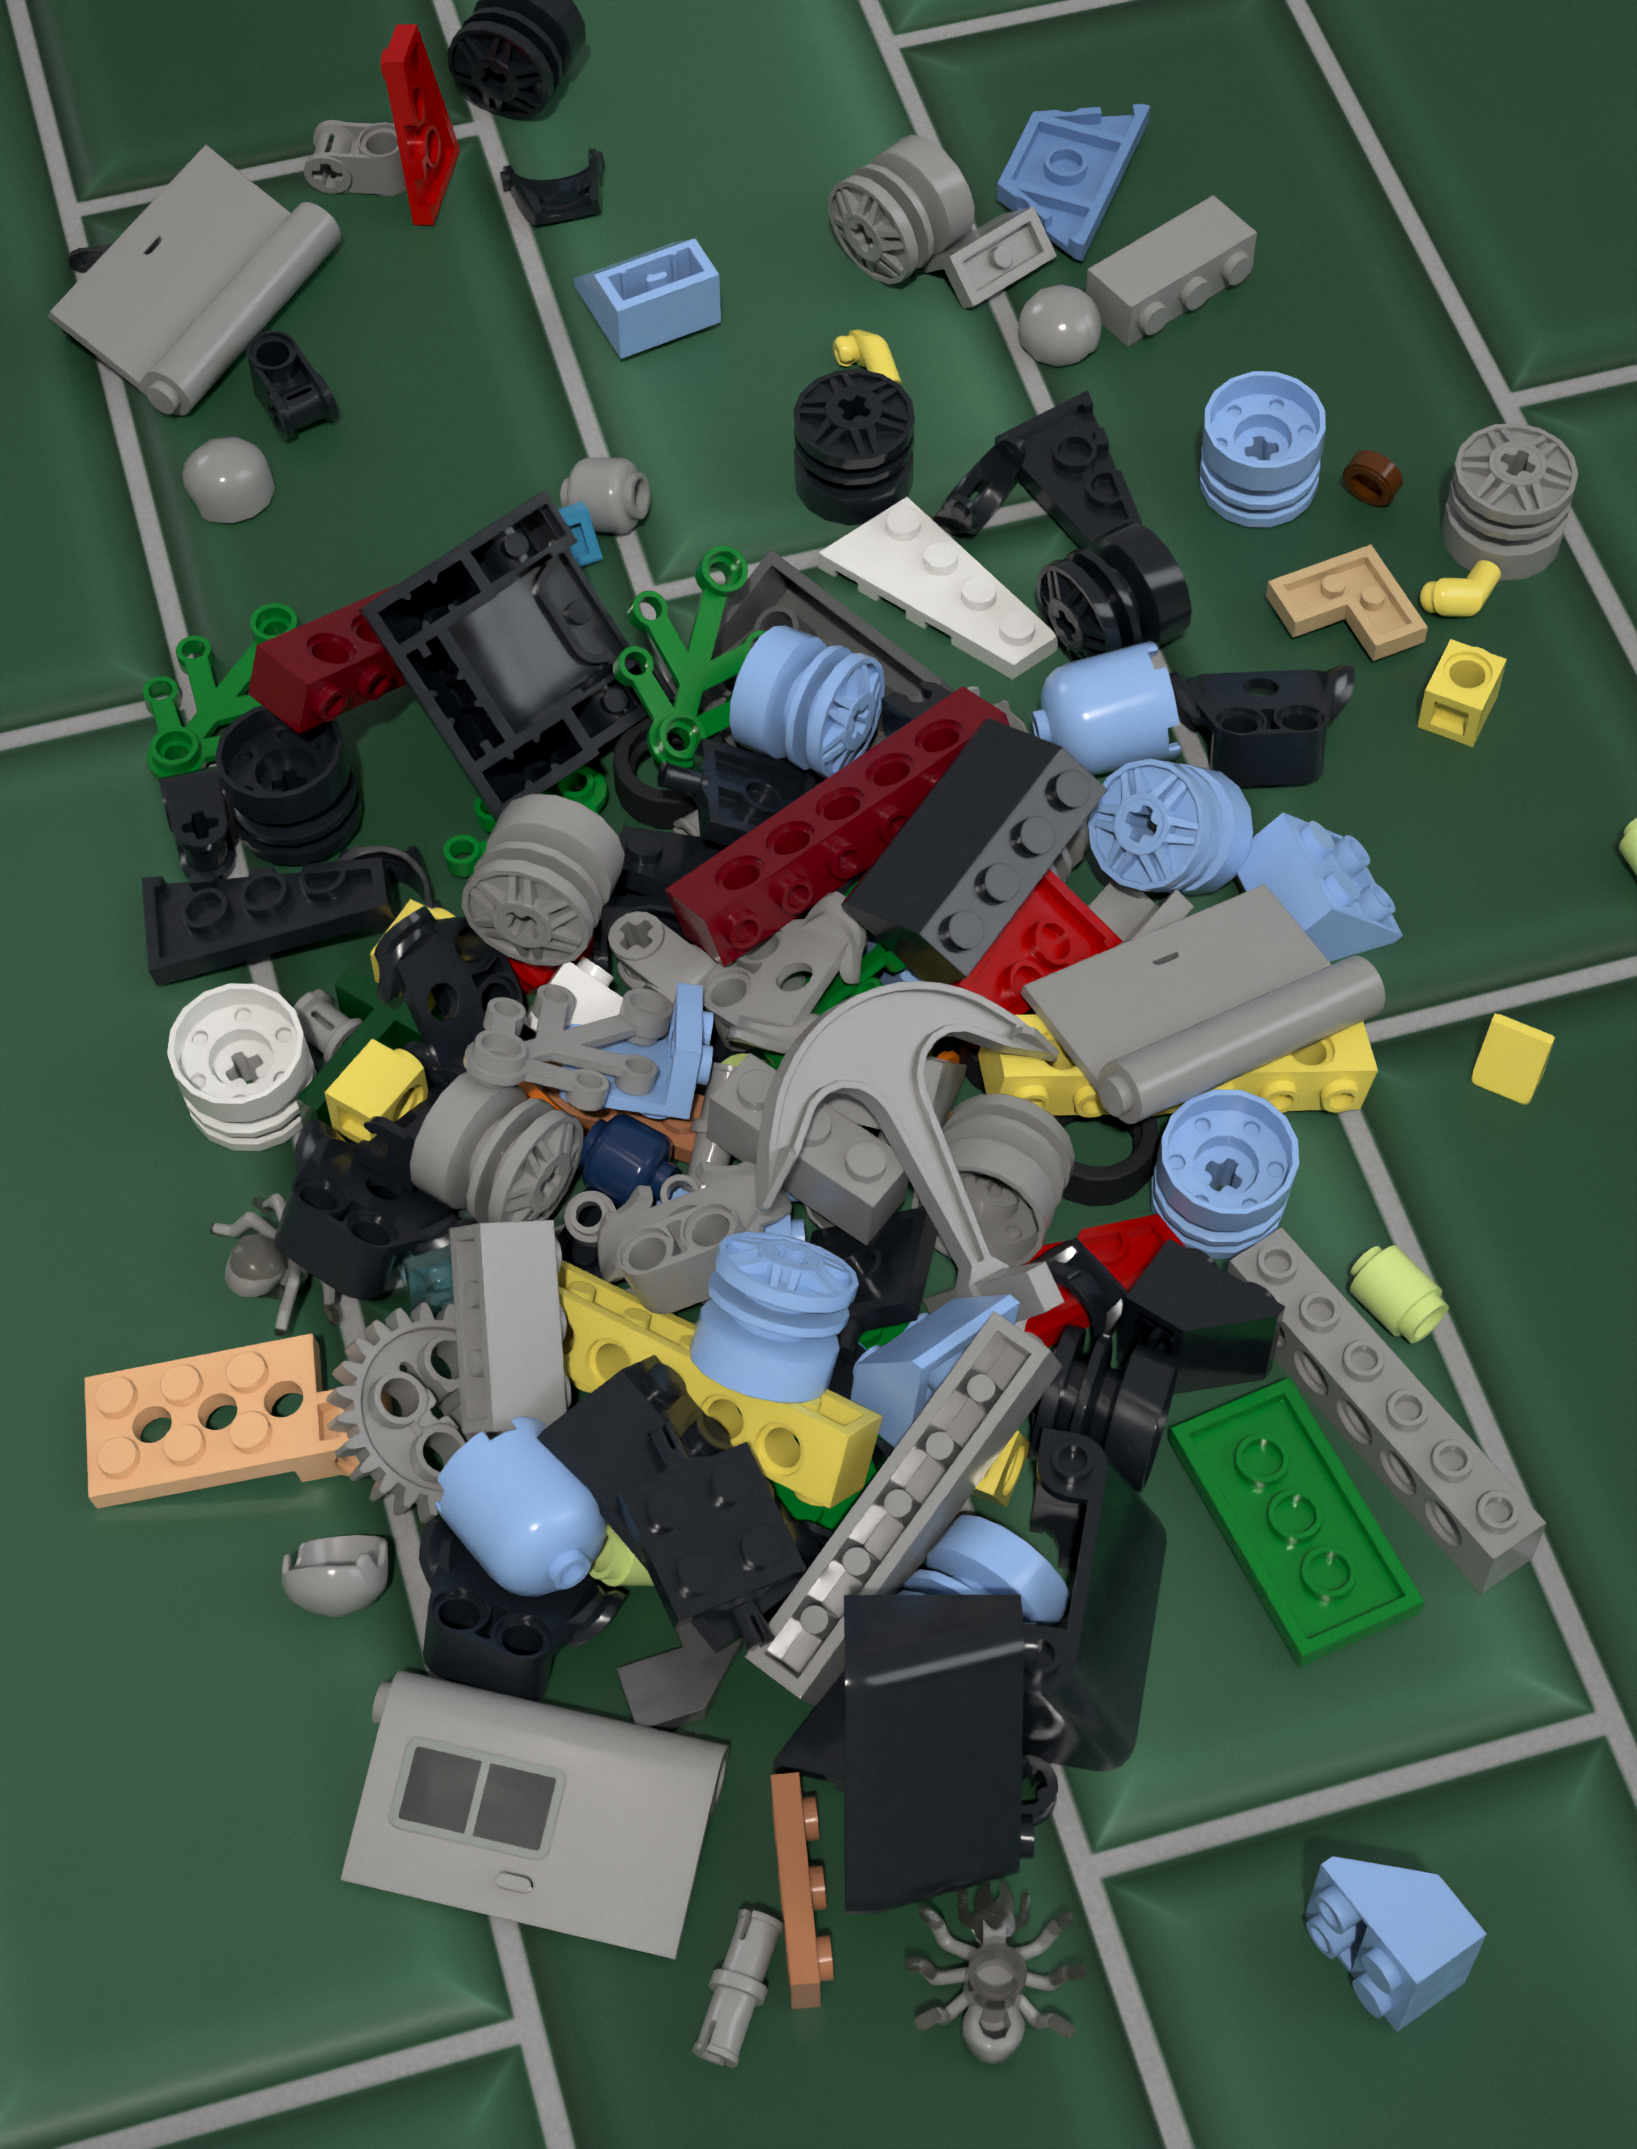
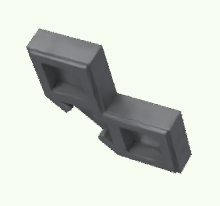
M690 1622L674 1629L681 1648L616 1668L618 1681L633 1724L668 1731L705 1719L718 1696V1690L735 1658L738 1659L745 1646L743 1639L741 1638L716 1654Z

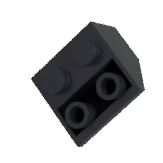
M1168 1239L1125 1297L1116 1361L1125 1366L1137 1343L1180 1355L1181 1363L1174 1394L1265 1380L1272 1370L1285 1306L1277 1302L1275 1297L1263 1286L1254 1282H1243L1219 1268L1217 1263L1205 1252L1195 1248L1187 1249Z

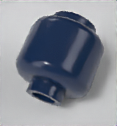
M617 1114L608 1122L603 1119L596 1121L583 1141V1149L578 1164L583 1167L582 1180L584 1185L591 1191L605 1194L612 1202L619 1206H623L638 1185L650 1186L653 1198L661 1201L660 1191L663 1183L669 1177L676 1175L679 1169L678 1166L670 1163L673 1152L671 1138L626 1114Z

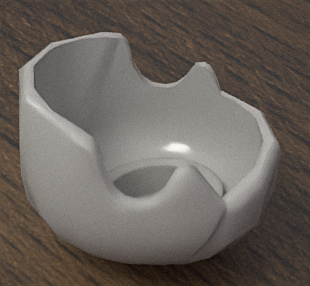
M1063 284L1040 289L1025 303L1018 323L1020 345L1036 361L1054 367L1078 363L1088 353L1096 351L1102 329L1100 312L1094 300L1080 288Z
M234 436L210 439L191 452L183 466L182 479L189 499L193 500L201 516L210 522L235 523L252 518L270 504L275 490L271 470L260 449L255 444Z
M352 1535L306 1541L299 1547L294 1567L291 1564L290 1554L283 1556L281 1582L286 1596L298 1607L317 1616L345 1617L362 1610L377 1600L386 1588L388 1581V1542L379 1536Z

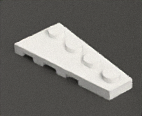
M908 497L818 552L819 569L833 577L841 573L857 582L858 591L877 602L883 597L906 611V619L924 629L927 626L939 629L951 636V645L1012 680L1057 651V634Z

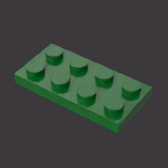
M1290 1377L1170 1428L1168 1439L1299 1668L1421 1613L1425 1601Z

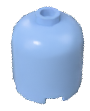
M1148 641L1066 663L1055 668L1046 678L1040 694L1041 710L1031 712L1034 735L1062 746L1092 775L1114 772L1126 763L1149 758L1161 761L1178 759L1181 753L1180 745L1178 742L1169 744L1168 728L1179 726L1177 706L1167 668L1154 670L1151 662L1152 656L1158 655L1156 643Z
M518 1417L511 1421L515 1430L504 1432L492 1440L488 1438L485 1432H480L452 1455L437 1479L444 1492L441 1501H437L435 1507L441 1517L494 1581L512 1594L538 1597L571 1588L586 1577L591 1564L603 1548L607 1537V1522L600 1515L598 1504L589 1489L537 1439L538 1435L548 1426L537 1418Z

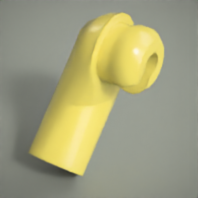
M856 329L850 330L848 336H838L834 340V356L837 363L841 366L847 367L857 363L858 366L865 367L868 371L883 374L902 385L891 351L883 337Z
M1480 560L1475 563L1466 579L1441 578L1438 581L1427 582L1420 592L1421 606L1429 613H1438L1441 616L1471 617L1476 615L1499 582L1501 571L1494 563Z

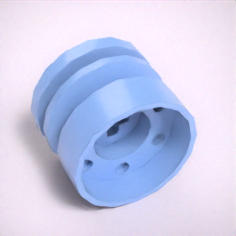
M1252 371L1230 378L1213 392L1204 412L1203 445L1201 447L1200 490L1208 506L1225 520L1245 527L1271 528L1294 520L1309 508L1318 490L1321 468L1320 457L1323 453L1326 430L1325 409L1312 389L1299 379L1279 372Z
M786 625L773 626L761 635L751 648L737 676L730 702L729 724L733 739L744 748L774 759L788 757V760L797 768L803 770L811 769L817 775L829 778L864 754L869 746L882 710L881 698L884 697L885 691L882 665L872 656L863 653H852L847 647L841 645L827 647L819 637Z
M1151 758L1126 763L1109 775L1102 784L1108 790L1089 816L1090 847L1101 869L1119 885L1141 891L1172 893L1178 890L1182 895L1189 896L1214 892L1235 877L1248 857L1253 837L1251 808L1240 787L1222 772Z
M1217 1089L1188 1099L1170 1116L1161 1138L1157 1162L1150 1183L1151 1210L1153 1214L1161 1216L1187 1249H1199L1208 1254L1212 1259H1233L1277 1230L1299 1167L1298 1139L1287 1117L1264 1098L1243 1090ZM1219 1185L1224 1186L1220 1192L1216 1191Z
M748 1231L727 1235L717 1248L714 1259L716 1269L710 1274L708 1280L709 1296L712 1299L700 1309L690 1344L691 1361L710 1379L723 1387L749 1397L778 1403H804L820 1398L829 1387L840 1350L838 1338L835 1334H839L847 1325L850 1316L848 1306L854 1301L859 1283L856 1272L838 1256L822 1247L798 1238L770 1232Z
M961 1515L950 1523L927 1553L926 1566L928 1570L919 1569L910 1574L904 1582V1590L896 1594H1021L1023 1623H1037V1626L1055 1628L1060 1625L1070 1612L1072 1600L1065 1581L1049 1561L1030 1544L999 1524L971 1515Z

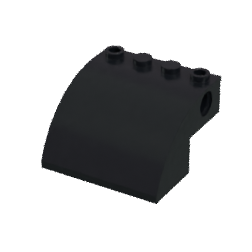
M546 490L519 505L358 610L495 822H497L502 811L512 800L530 794L542 793L600 754L597 750L598 748L648 716L633 687L624 686L614 676V660L630 645L568 548L578 541ZM625 658L626 669L633 675H641L642 668L640 663L633 658ZM654 662L652 673L670 701L675 698V693Z

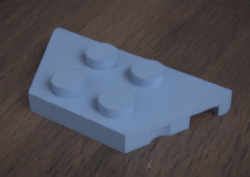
M1134 104L1132 115L1101 117V107L1079 108L1072 112L1060 110L1034 111L997 183V200L1011 211L1034 206L1049 240L1074 259L1083 261L1148 125L1150 106Z

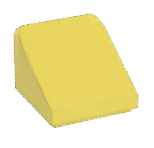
M1495 1013L1473 1069L1471 1082L1478 1087L1518 1103H1530L1545 1072L1555 1037Z

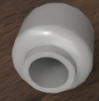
M584 458L575 464L570 477L565 478L561 485V505L563 508L583 501L588 508L595 533L623 534L632 530L637 525L639 519L646 516L650 505V486L645 474L639 472L636 465L628 459Z

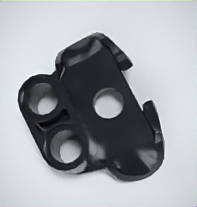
M1339 665L1326 671L1308 669L1212 673L1187 677L1176 671L1169 673L1177 701L1186 715L1196 726L1205 724L1212 733L1211 770L1222 772L1238 786L1301 784L1319 779L1323 774L1326 732L1329 721L1334 720L1339 715L1352 695L1355 682V667ZM1264 688L1275 692V694L1262 697L1251 695L1246 691Z
M423 906L392 926L380 939L375 948L374 955L380 974L377 996L386 1004L395 999L401 991L424 1042H408L403 1047V1050L411 1053L419 1060L424 1067L425 1074L435 1087L446 1089L451 1084L449 1081L442 1080L435 1072L443 1064L453 1063L466 1069L463 1064L465 1050L469 1044L475 1041L476 1036L480 1032L485 1031L483 1021L488 1002L491 999L498 997L510 998L523 1005L521 988L507 956L485 943L471 928L466 916L435 919L430 910ZM430 990L444 1018L441 1021L434 1018L429 1011L427 1001Z
M311 1119L303 1127L295 1146L297 1176L292 1183L275 1234L274 1243L283 1255L347 1297L359 1300L376 1298L384 1291L396 1255L410 1252L416 1259L426 1257L450 1245V1228L476 1224L470 1218L463 1219L457 1216L452 1208L417 1188L411 1192L355 1161V1145L346 1142L328 1124ZM379 1186L394 1192L399 1199L386 1200L372 1194L368 1187Z
M430 1520L427 1522L422 1533L419 1561L425 1579L431 1588L428 1601L423 1658L425 1665L432 1673L450 1682L538 1702L546 1694L552 1657L566 1645L575 1649L598 1635L609 1623L626 1597V1594L619 1589L596 1580L589 1573L581 1582L568 1589L558 1590L538 1597L512 1594L487 1574L445 1520Z

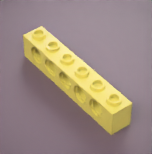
M1037 1014L1015 1016L1019 1017L1028 1026L1036 1028L1059 1051L1056 1061L1000 1053L980 1046L978 1058L986 1094H1008L1033 1102L1053 1116L1080 1115L1092 1118L1109 1115L1102 1105L1097 1091ZM1362 1021L1211 1090H1243L1266 1099L1281 1113L1326 1110L1339 1113L1347 1110L1361 1109L1378 1069L1366 1028ZM1186 1101L1177 1104L1171 1108H1168L1162 1112H1159L1153 1116H1159L1165 1113H1174Z
M562 1260L557 1276L559 1305L564 1310L567 1323L566 1335L562 1342L564 1373L576 1388L592 1393L621 1369L656 1355L663 1364L671 1367L678 1373L684 1382L685 1391L702 1411L723 1426L729 1436L730 1444L735 1447L747 1442L762 1475L794 1491L795 1496L799 1500L813 1506L830 1509L863 1489L883 1419L882 1415L828 1389L820 1398L804 1403H778L749 1397L723 1387L704 1375L691 1361L690 1344L696 1327L695 1324L672 1313H652L643 1307L635 1295ZM794 1435H795L796 1438L798 1439L800 1445H799V1444L797 1443V1441L795 1440Z

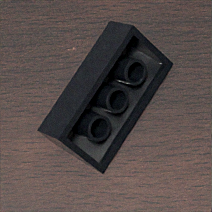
M988 718L980 724L845 898L841 906L923 981L949 985L967 978L1108 789L1062 746Z
M656 1355L621 1369L545 1428L537 1437L589 1489L598 1504L600 1515L644 1567V1562L615 1501L620 1492L653 1480L663 1470L652 1443L646 1434L659 1425L663 1427L664 1423L673 1421L689 1458L712 1456L733 1447L723 1426L702 1411L685 1391L684 1382L678 1373L671 1367L663 1364ZM763 1475L807 1568L800 1577L769 1589L758 1600V1606L767 1623L772 1620L821 1550L819 1542L812 1531L791 1516L775 1497L772 1485ZM731 1614L725 1616H705L691 1622L716 1654L742 1638Z

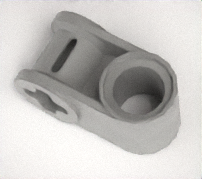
M326 120L318 124L313 135L315 151L307 159L304 166V176L313 188L330 194L341 192L376 194L384 197L395 196L407 190L394 124L387 122L375 124L352 123L338 120ZM332 135L334 136L333 143L329 142V138ZM333 171L337 172L335 178H331Z
M635 911L627 913L617 919L610 928L608 935L609 945L612 953L619 959L618 971L620 978L626 987L630 989L642 988L656 991L666 996L674 1004L677 982L703 986V983L716 966V962L706 952L696 945L689 944L663 924L656 916L648 912Z

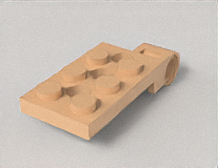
M311 1333L85 1377L88 1498L97 1509L292 1471L296 1472L301 1482L338 1475L350 1476L360 1462L356 1455L337 1457L335 1451L349 1439L347 1433L328 1430L327 1424L343 1413L344 1409L326 1402L327 1396L333 1390L323 1391L320 1347L314 1335ZM288 1393L303 1395L302 1404L295 1413L287 1417L271 1415L273 1405L281 1396ZM381 1393V1402L385 1410L393 1415L392 1396L387 1393ZM225 1405L237 1407L236 1417L227 1427L220 1430L206 1428L207 1419L215 1409ZM158 1418H169L172 1420L170 1430L162 1439L152 1443L141 1441L142 1431L148 1423Z

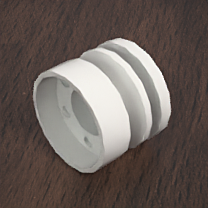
M229 983L205 991L186 1005L170 1029L167 1055L192 1120L198 1129L211 1142L233 1151H262L285 1143L299 1132L303 1126L296 1098L317 1075L296 1010L277 992L257 984ZM253 1080V1083L247 1084L246 1081Z

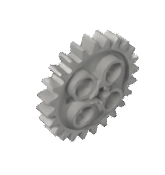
M427 1302L417 1306L411 1312L410 1319L401 1308H398L385 1318L386 1325L378 1320L369 1325L363 1331L365 1340L357 1338L345 1349V1353L351 1361H343L332 1373L338 1381L346 1386L337 1387L327 1396L326 1401L333 1406L344 1409V1412L336 1416L327 1426L328 1430L347 1433L349 1439L335 1451L336 1456L349 1457L356 1455L360 1462L349 1477L352 1482L370 1475L376 1481L370 1493V1500L374 1502L389 1491L395 1495L393 1514L399 1516L409 1509L413 1503H416L420 1523L425 1524L437 1515L438 1511L436 1510L435 1503L441 1501L444 1489L437 1481L440 1471L431 1468L423 1456V1446L430 1447L439 1453L445 1466L458 1449L478 1434H463L454 1304L445 1306L434 1320ZM431 1355L442 1358L448 1364L451 1370V1379L440 1376L434 1370L431 1364ZM399 1366H406L407 1373L400 1371ZM381 1393L390 1394L398 1400L402 1408V1417L391 1415L385 1410L381 1402ZM435 1406H437L444 1415V1417H442L439 1420L433 1416L430 1410ZM507 1431L485 1432V1434L492 1440Z

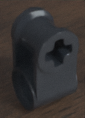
M266 331L252 338L248 344L247 357L255 397L268 413L277 433L284 441L294 438L296 430L321 419L329 423L338 418L336 403L327 383L313 369L296 344V341L289 334L281 331Z
M217 766L158 778L170 832L173 831L181 868L185 877L190 879V875L193 873L216 872L219 879L229 877L236 867V855L228 823L230 814Z

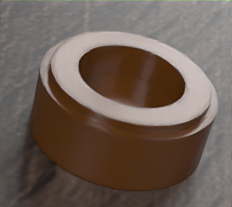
M1361 450L1355 453L1343 471V480L1348 490L1360 501L1373 506H1386L1390 504L1403 485V477L1397 466L1382 454L1370 450Z

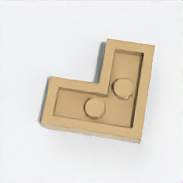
M1372 545L1268 581L1266 597L1293 638L1345 619L1373 661L1425 642L1427 625Z

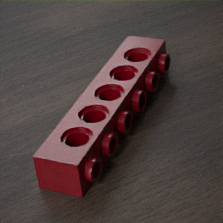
M395 585L256 645L248 695L300 734L321 723L332 721L347 711L369 701H375L382 695L406 685L358 611Z
M964 686L960 687L666 888L665 891L684 935L725 968L810 909L828 893L836 891L869 868L980 724L990 718L1010 726L1006 713Z

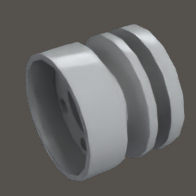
M913 134L900 138L876 155L871 164L859 167L851 176L839 181L833 186L828 195V214L834 233L844 251L862 271L874 280L889 285L902 282L908 278L915 269L927 264L932 255L945 251L967 235L974 224V202L970 188L958 166L943 149L932 141Z
M1520 423L1494 424L1474 432L1459 448L1441 525L1444 546L1457 564L1471 571L1478 561H1490L1497 565L1501 571L1499 581L1522 580L1544 571L1557 558L1579 475L1574 455L1560 439L1541 428Z
M530 794L512 800L500 814L487 840L486 851L478 859L474 867V873L469 877L463 889L461 907L469 925L488 945L507 957L531 965L557 966L576 960L587 948L592 938L593 929L600 920L602 907L609 901L621 875L625 854L619 837L601 816L581 803L557 795Z
M466 1071L459 1075L440 1094L426 1115L416 1137L410 1160L411 1181L418 1190L452 1209L467 1208V1213L477 1223L547 1220L567 1192L578 1168L583 1149V1127L576 1117L563 1110H554L551 1104L543 1099L529 1098L527 1100V1096L521 1087L517 1085L505 1089L488 1088L477 1082Z
M979 1094L960 1102L946 1118L942 1132L990 1255L1008 1264L1009 1267L1020 1266L1028 1263L1043 1246L1054 1219L1055 1208L1061 1202L1064 1188L1068 1185L1071 1178L1075 1153L1069 1134L1053 1115L1033 1102L1008 1094ZM915 1189L911 1209L923 1207ZM938 1233L934 1248L952 1259Z

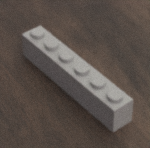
M995 1311L992 1313L769 1622L768 1627L775 1639L761 1648L758 1646L756 1650L748 1652L745 1656L746 1659L799 1699L814 1706L818 1705L844 1671V1595H896L903 1590L904 1582L910 1574L916 1572L929 1550L947 1529L1063 1367L1050 1349Z

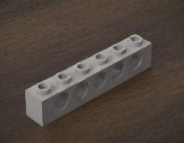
M1282 1227L1229 1261V1274L1243 1282H1254L1263 1286L1275 1297L1277 1302L1285 1306L1274 1359L1480 1594H1483L1533 1559L1546 1522Z

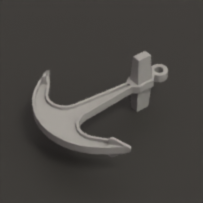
M926 981L897 982L873 988L842 1001L824 1012L801 1033L782 1059L771 1081L763 1107L757 1143V1161L754 1167L756 1208L767 1211L771 1207L778 1191L799 1156L816 1106L829 1093L848 1094L861 1101L875 1116L958 1268L955 1285L941 1289L923 1299L929 1313L931 1314L950 1300L956 1298L1010 1294L1020 1302L1015 1326L1024 1331L1028 1318L1046 1313L1063 1303L1064 1300L1046 1261L1009 1267L1008 1264L990 1255L928 1096L924 1069L927 1054L934 1043L941 1037L954 1036L996 1052L1034 1057L1047 1061H1056L1059 1051L1036 1028L1028 1026L1019 1017L984 996L944 983ZM1025 1332L1045 1346L1043 1341L1035 1334Z

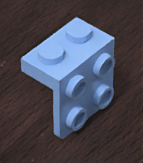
M677 982L673 1004L674 1010L670 1020L668 1037L658 1038L657 1043L654 1045L640 1046L623 1039L595 1047L622 1055L637 1054L651 1059L658 1067L652 1092L645 1096H634L621 1091L615 1085V1076L601 1073L609 1081L608 1092L604 1106L601 1109L611 1108L639 1112L653 1119L674 1117L689 1120L696 1084L708 1085L713 1057V1046H709L713 1027V1012L703 1011V986ZM570 1024L566 1027V1029L577 1027L582 1024ZM562 1063L563 1068L571 1069L574 1071L577 1069H584ZM560 1089V1098L568 1102L565 1097L566 1091Z

